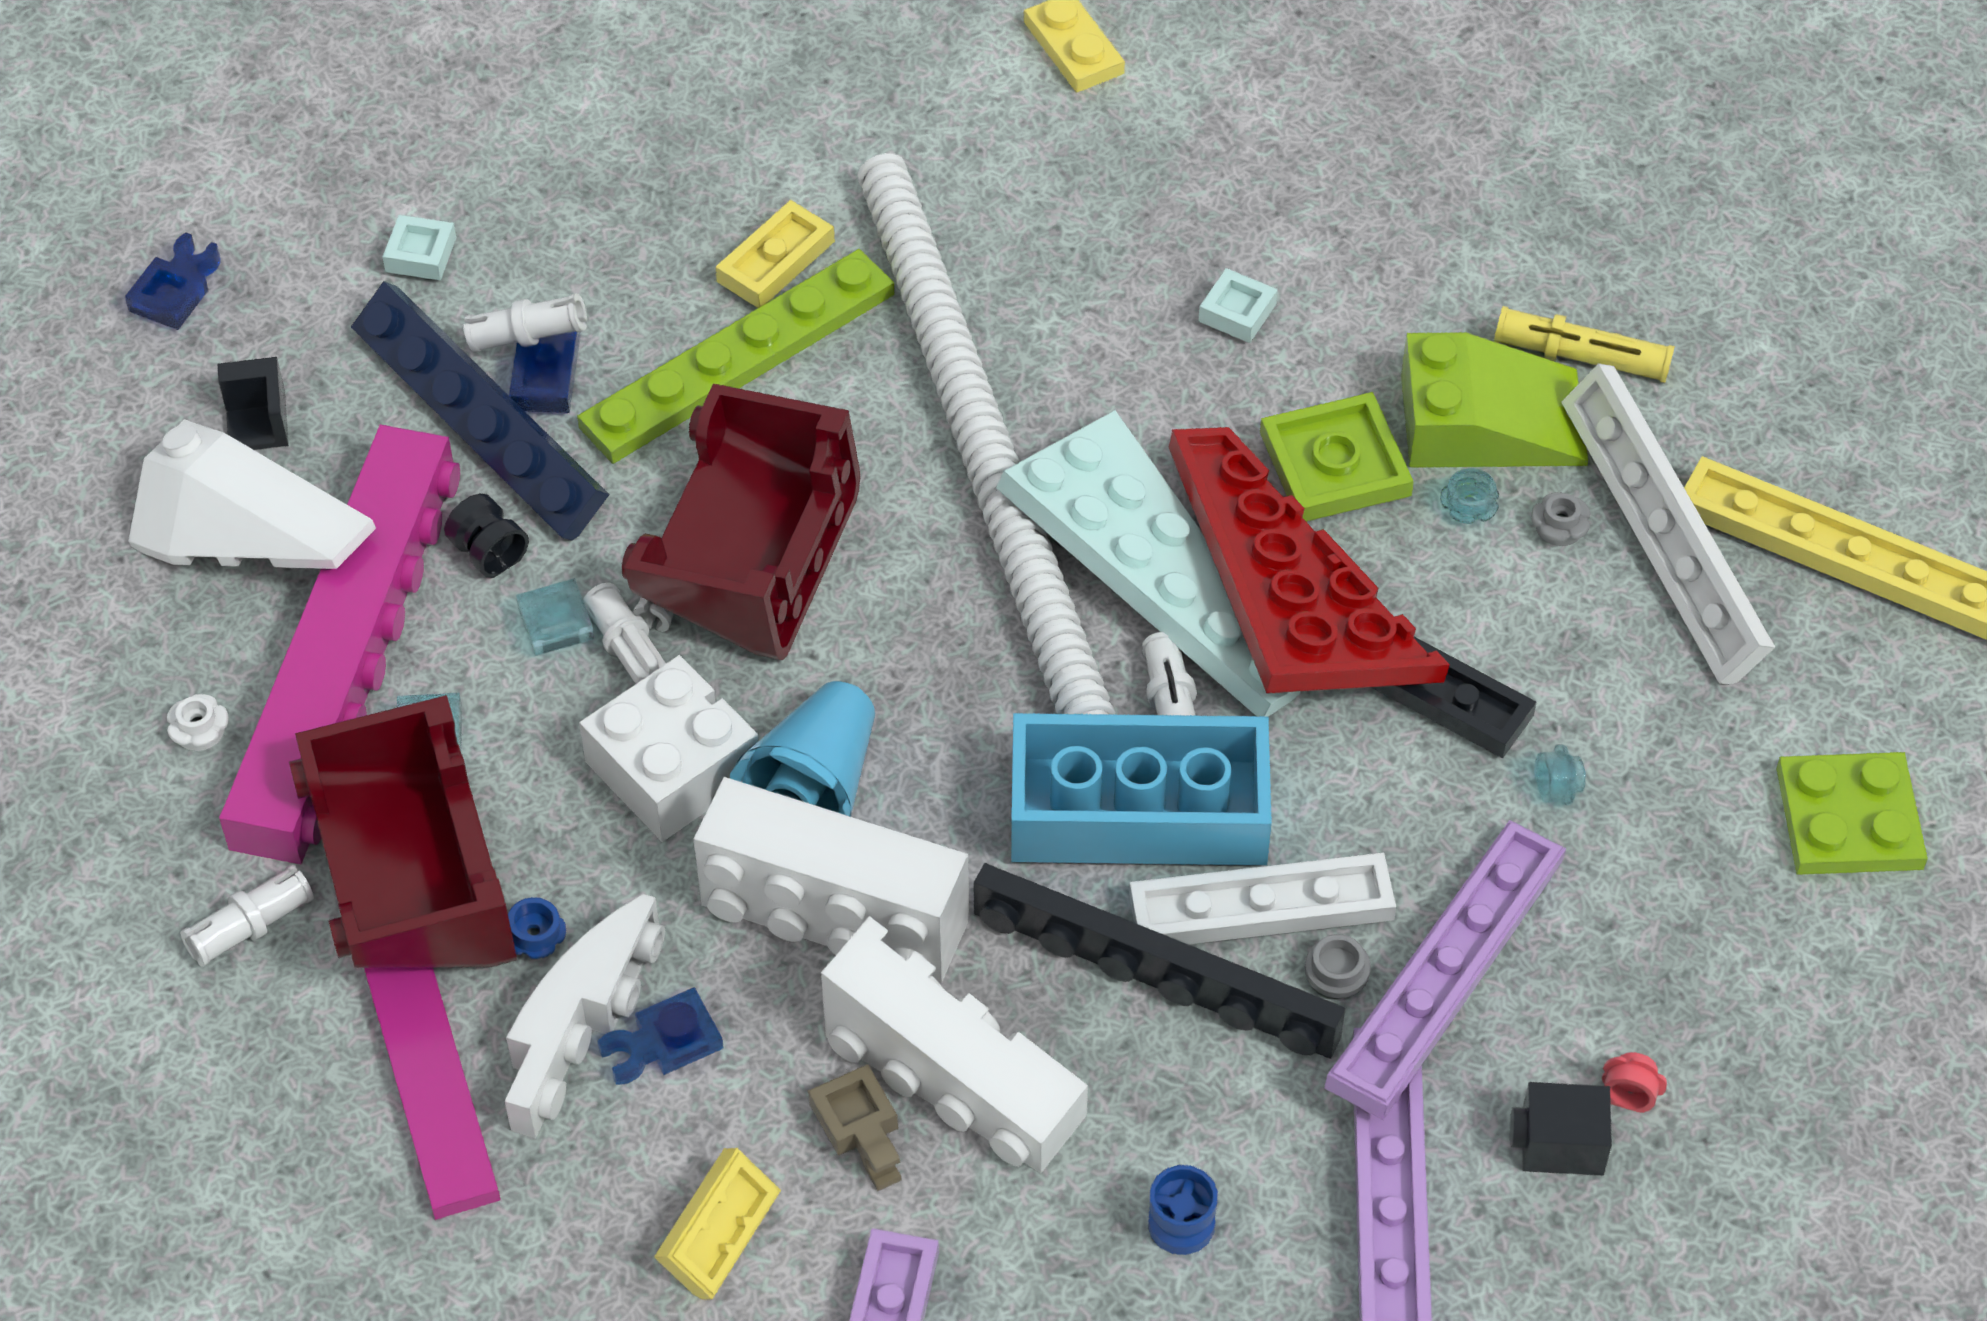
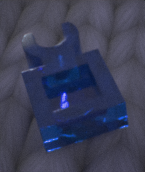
M186 232L179 236L173 245L175 255L173 259L169 262L155 257L125 295L129 312L179 330L209 291L206 276L214 273L221 263L218 245L211 242L205 251L193 255L196 249L192 234Z
M695 987L636 1012L635 1018L639 1030L633 1033L627 1030H614L606 1033L597 1041L602 1058L619 1051L631 1055L626 1062L612 1067L613 1079L616 1085L627 1084L636 1080L643 1073L645 1065L655 1060L663 1075H666L724 1049L723 1038Z

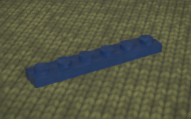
M383 281L351 328L561 538L573 541L579 537L610 494L398 286Z

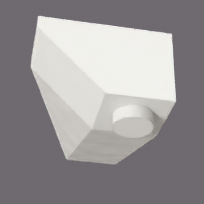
M184 419L177 427L167 432L163 440L144 458L128 542L137 551L173 565H191L195 557H217L221 566H239L243 558H268L273 567L337 569L376 529V526L369 517L226 433Z

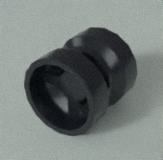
M475 494L460 502L450 513L444 527L445 536L460 551L470 552V562L480 573L489 578H495L521 561L529 545L528 534L515 521L504 519L503 509L488 494Z

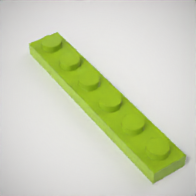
M859 248L577 415L579 429L614 464L691 418L696 406H703L713 383L741 388L894 296V282Z

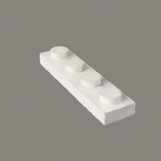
M1384 853L1133 881L1129 884V899L1134 923L1186 944L1394 921L1396 913V903Z

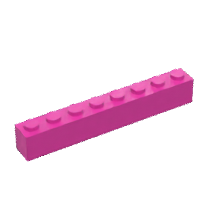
M379 425L347 504L372 519L376 529L337 569L321 568L219 817L230 851L302 865L309 844L317 845L321 841L322 837L312 798L308 796L298 799L289 761L301 758L295 733L367 715L364 704L370 690L378 691L384 679L386 670L384 652L389 640L398 641L404 627L405 608L403 604L407 593H416L421 585L424 571L422 555L427 544L435 545L440 536L442 527V512L440 509L445 497L453 498L459 486L460 465L453 462L449 437Z

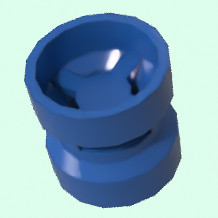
M1177 1165L1166 1168L1156 1176L1152 1183L1148 1230L1152 1240L1161 1249L1172 1254L1188 1255L1200 1251L1209 1244L1215 1231L1218 1191L1214 1180L1205 1171L1194 1166Z

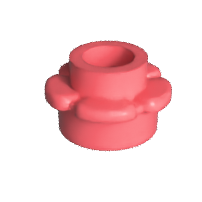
M1636 1052L1625 1053L1609 1059L1603 1066L1602 1081L1604 1086H1610L1611 1105L1639 1113L1647 1112L1655 1106L1657 1096L1663 1095L1667 1089L1666 1077L1658 1074L1656 1063L1644 1054Z

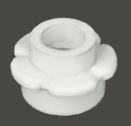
M196 694L176 702L170 708L167 714V722L170 724L167 732L172 741L188 750H206L221 740L228 725L229 716L226 708L222 705L218 706L217 700L214 697L206 694ZM195 717H201V718H202V719L199 720V721L191 722L192 719L195 718Z

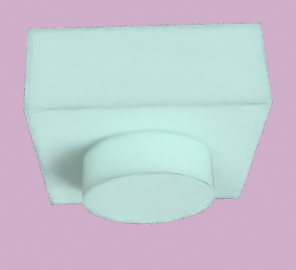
M398 215L382 256L385 272L441 281L456 241L454 223Z
M1226 268L1199 306L1198 322L1251 343L1276 306L1278 289Z

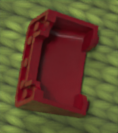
M713 383L703 406H696L689 423V437L692 441H696L699 461L662 538L644 533L636 543L628 545L622 560V576L624 579H627L632 593L755 655L784 660L788 656L857 501L860 488V467L849 410Z
M447 695L295 733L301 758L289 761L296 793L298 799L308 796L312 798L341 917L328 920L338 959L351 955L354 968L494 967L517 960L505 899L485 842L469 785L465 762L457 742L455 722Z

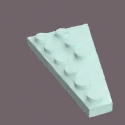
M1116 410L1003 471L996 487L1003 495L1156 629L1168 635V638L1253 714L1269 717L1301 693V691L1266 693L1202 531Z

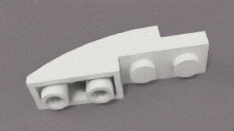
M642 894L615 910L590 929L556 962L521 1009L506 1037L512 1067L519 1070L505 1099L512 1132L536 1139L545 1118L554 1120L559 1114L566 1094V1082L563 1079L571 1062L580 1064L583 1061L589 1048L592 1030L611 1036L620 1015L629 1017L633 1013L641 990V981L637 978L645 961L654 963L657 960L665 938V926L659 924L656 897Z

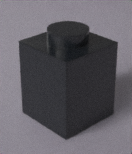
M1528 1082L1523 1107H1512L1510 1116V1146L1522 1148L1523 1171L1604 1176L1612 1147L1610 1086Z

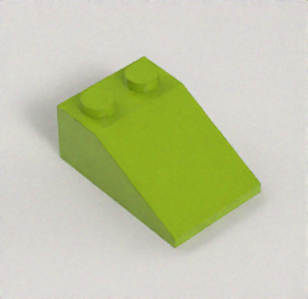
M1466 332L1406 334L1401 382L1409 468L1588 465L1587 447L1561 403L1579 384L1576 368Z

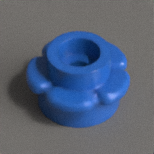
M537 897L525 898L518 901L510 909L508 917L516 955L523 953L531 959L545 958L554 953L556 944L564 941L566 925L551 902ZM530 928H537L540 932L537 935H530L527 931Z

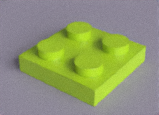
M1373 392L1261 418L1260 435L1286 495H1293L1305 508L1303 519L1306 522L1412 496L1414 481Z
M1905 752L1779 757L1776 770L1796 875L1924 870L1928 857Z

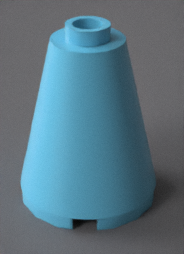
M832 681L824 684L738 759L730 773V779L851 817L875 719V708L872 701L863 690L853 684L841 681Z

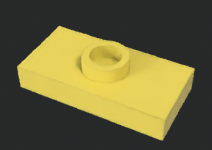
M738 1148L723 1149L654 1258L694 1296L702 1300L713 1299L781 1190Z

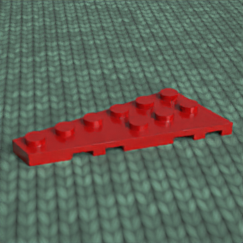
M1229 427L1172 429L1168 448L1266 693L1445 682L1450 664L1437 650L1430 653L1426 652L1414 639L1416 628L1403 614L1393 616L1376 598L1379 588L1324 529L1316 532L1303 519L1305 508L1293 495L1283 497L1267 480L1268 468Z

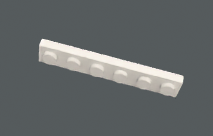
M1598 363L1561 403L1719 684L1731 685L1737 683L1775 648V645L1616 368L1611 365Z

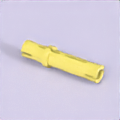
M1502 306L1494 342L1545 353L1544 358L1551 361H1556V357L1559 356L1593 365L1598 363L1611 365L1618 371L1660 380L1663 383L1666 382L1675 346H1665L1617 333L1566 322L1567 316L1555 314L1554 319Z

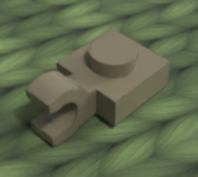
M868 1064L808 1090L809 1105L838 1156L857 1148L864 1168L877 1191L902 1181V1177L895 1166L900 1163L899 1155L886 1135L899 1129L897 1113Z

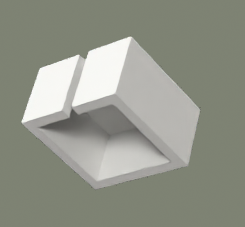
M680 655L579 722L585 762L661 842H664L707 812L723 778H730V773L738 759L758 742V733L723 698L716 702L715 690Z

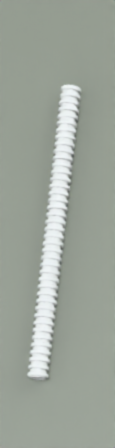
M884 153L876 155L861 165L858 171V182L862 187L864 198L867 200L868 209L872 213V220L877 226L878 236L881 238L882 247L886 251V257L891 265L892 274L896 278L897 287L901 291V298L906 305L907 314L911 318V325L916 331L917 341L920 343L921 352L926 358V365L931 372V379L936 385V392L941 399V406L946 412L947 422L951 426L954 439L957 441V449L962 455V462L967 469V476L972 482L973 492L978 498L979 508L983 511V519L988 525L989 535L994 541V548L999 555V562L1005 570V578L1010 584L1011 594L1016 599L1017 610L1021 614L1022 624L1027 629V637L1032 643V651L1038 659V667L1044 675V683L1049 689L1050 699L1055 705V713L1115 715V709L1109 702L1110 696L1108 691L1104 688L1103 678L1098 672L1097 662L1092 657V649L1086 641L1085 631L1080 626L1081 621L1075 612L1074 602L1069 596L1068 586L1063 581V573L1058 567V560L1052 552V545L1047 538V532L996 488L1003 471L1019 463V458L1014 452V445L1009 438L1007 427L1003 423V416L998 410V403L993 396V390L987 382V375L982 368V361L977 355L975 344L972 342V335L967 328V322L957 302L956 293L952 289L951 280L941 260V254L937 249L936 241L932 236L931 228L922 210V204L917 197V191L912 184V178L907 171V165L903 158L896 154Z

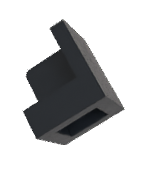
M277 357L217 364L218 383L226 409L227 435L253 450L289 446L286 395Z

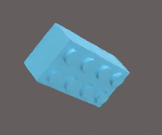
M1013 713L1011 862L1267 865L1272 825L1268 716Z

